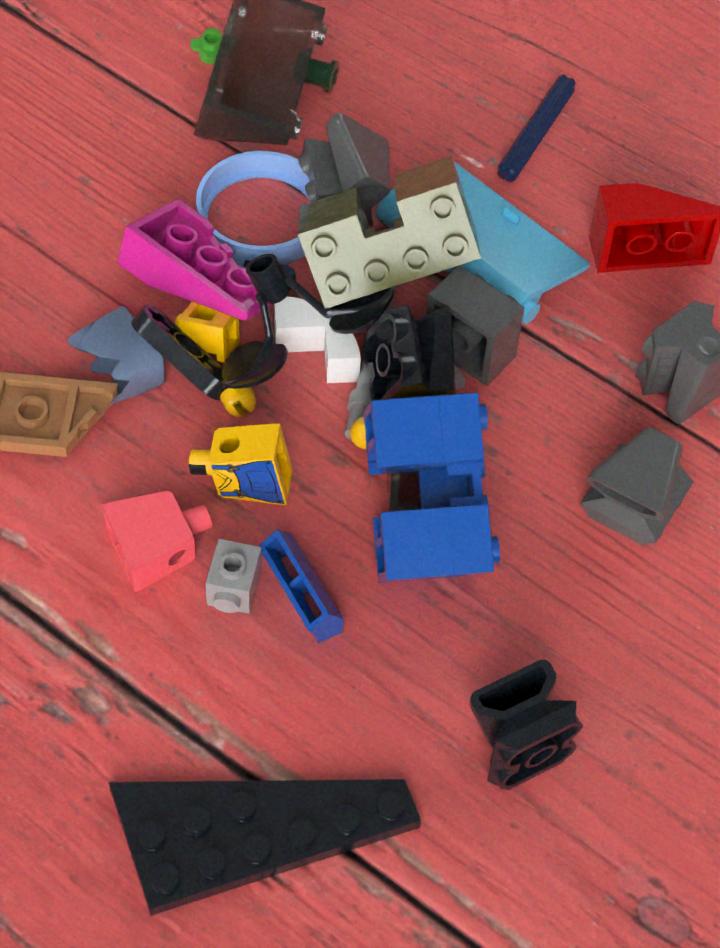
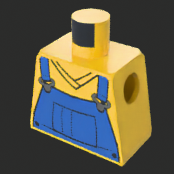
M280 424L218 428L214 431L211 450H191L189 456L191 475H212L218 495L221 497L287 505L293 468Z

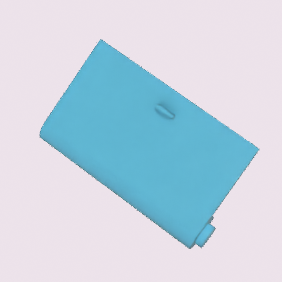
M454 162L476 228L481 259L460 266L472 274L479 275L486 283L503 294L512 296L520 305L524 306L522 323L528 324L536 317L540 310L538 302L543 293L588 270L591 263ZM395 188L381 200L376 210V218L388 228L394 227V219L401 217L396 203ZM456 267L444 271L450 274Z

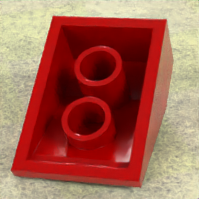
M640 183L599 186L589 234L597 272L711 264L720 235V206Z

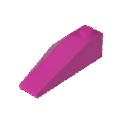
M176 199L126 226L117 263L146 285L244 321L261 312L259 302L256 299L257 291L246 273V268L239 267L232 259L233 250L227 243L220 244L213 235L214 227L211 223L181 200Z

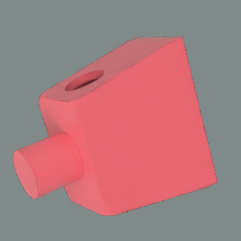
M162 491L102 504L105 529L134 592L144 589L192 562L195 559L193 535L212 528V521L204 504L181 511L174 494L170 491Z

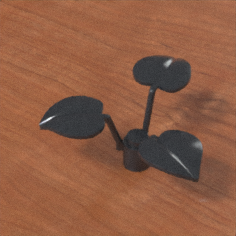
M263 254L251 261L245 260L243 267L246 268V273L257 291L256 299L260 305L266 337L264 342L252 341L236 348L228 356L222 368L223 387L232 389L253 387L269 380L283 367L287 359L288 350L283 344H273L274 334L267 302L269 304L281 302L288 296L291 288L323 317L331 318L329 325L332 331L340 334L360 332L375 323L393 300L394 289L388 288L333 306L330 309H325L322 304L296 282V273L293 268L279 264L275 255Z

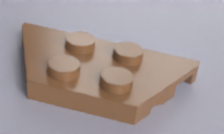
M0 372V451L67 457L111 407L112 404L110 403L119 395L118 383Z

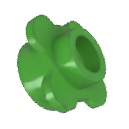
M208 28L200 38L191 40L190 47L193 51H198V56L204 63L218 64L226 59L227 51L233 50L234 41L231 38L222 36L218 29Z

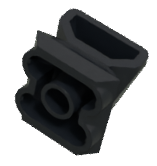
M408 305L387 309L364 334L363 358L367 367H370L372 374L370 380L371 400L454 395L456 393L450 307L434 310L415 321Z
M538 660L473 692L470 697V708L483 735L493 749L487 781L499 786L500 789L510 790L563 763L577 748L572 738L583 727V724L576 715L577 701L550 700L557 675L553 666L547 660Z

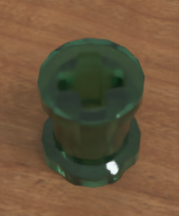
M303 52L296 65L294 83L297 85L307 83L322 87L324 92L331 94L337 81L339 62L332 60L328 63L310 58L309 53Z

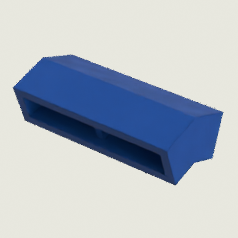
M277 529L259 547H261L263 556L309 632H312L318 643L342 633L343 617L292 534ZM289 557L299 574L294 580H292L280 558ZM308 593L312 595L322 612L317 619L303 598Z

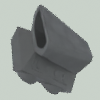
M336 113L326 124L330 142L305 138L302 154L298 157L301 169L309 178V182L305 185V191L310 201L314 202L357 187L369 226L373 225L371 208L390 192L389 145L382 136L343 113Z
M693 301L655 328L642 346L641 352L646 357L635 372V377L640 380L642 395L670 391L665 411L669 418L677 424L683 423L720 396V333L713 328L712 324L714 305Z
M647 427L626 444H619L614 453L594 468L587 477V482L591 487L580 503L588 517L640 545L655 543L662 536L663 530L676 509L681 505L683 498L694 482L679 465L682 452L680 442L653 428Z

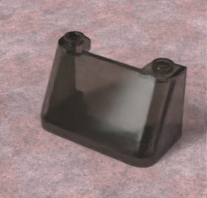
M233 0L193 135L207 140L287 145L290 138L297 140L303 118L297 116V105L314 46L322 47L327 33L328 25L322 23L326 8L303 0Z

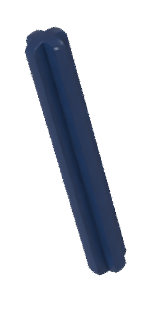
M560 75L498 165L499 170L497 174L501 179H506L508 182L516 180L574 93L576 82L573 78Z

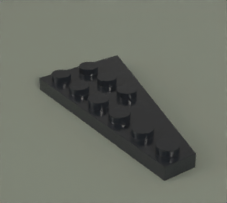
M405 779L109 782L110 792L150 916L418 829L421 825V818Z

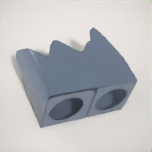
M124 305L95 320L67 339L69 345L79 351L98 356L90 367L92 372L110 374L113 377L111 383H118L119 395L110 404L143 394L165 383L163 356L134 330L131 325L133 316Z

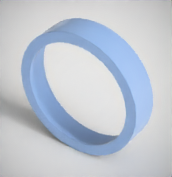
M273 151L239 153L217 163L202 178L196 194V212L208 220L210 206L220 192L232 184L254 178L283 181L296 187L309 199L305 191V185L309 182V178L301 169L298 159L289 155ZM215 229L213 231V235L220 244L227 243L233 250L232 259L239 266H243L245 260L251 261L263 254L275 255L279 264L282 265L291 264L305 256L299 237L281 244L255 246L236 242L225 237Z

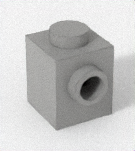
M218 539L206 580V600L208 606H213L225 613H235L238 611L250 614L262 570L261 547Z

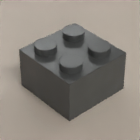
M459 265L429 293L427 314L440 308L450 307L454 364L479 382L488 386L516 357L524 306L520 305L512 296L503 294L486 283L479 275L472 274Z

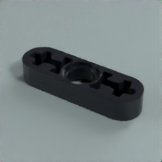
M144 305L131 321L134 330L205 395L214 400H221L220 395L227 389V387L222 385L223 367L161 311L153 306Z

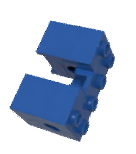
M478 393L372 400L363 411L369 475L418 472L421 509L381 512L380 517L372 518L378 583L482 575L494 572L493 563H499L500 547L498 537L491 536L488 499L486 495H483L481 478L485 477L482 430H487L488 415L486 405L479 404Z

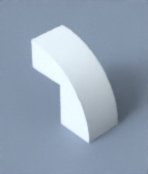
M287 296L281 302L274 304L275 344L285 345L288 352L324 351L327 383L358 381L361 356L353 333L340 334L332 331L329 325L331 318L323 317L305 299Z

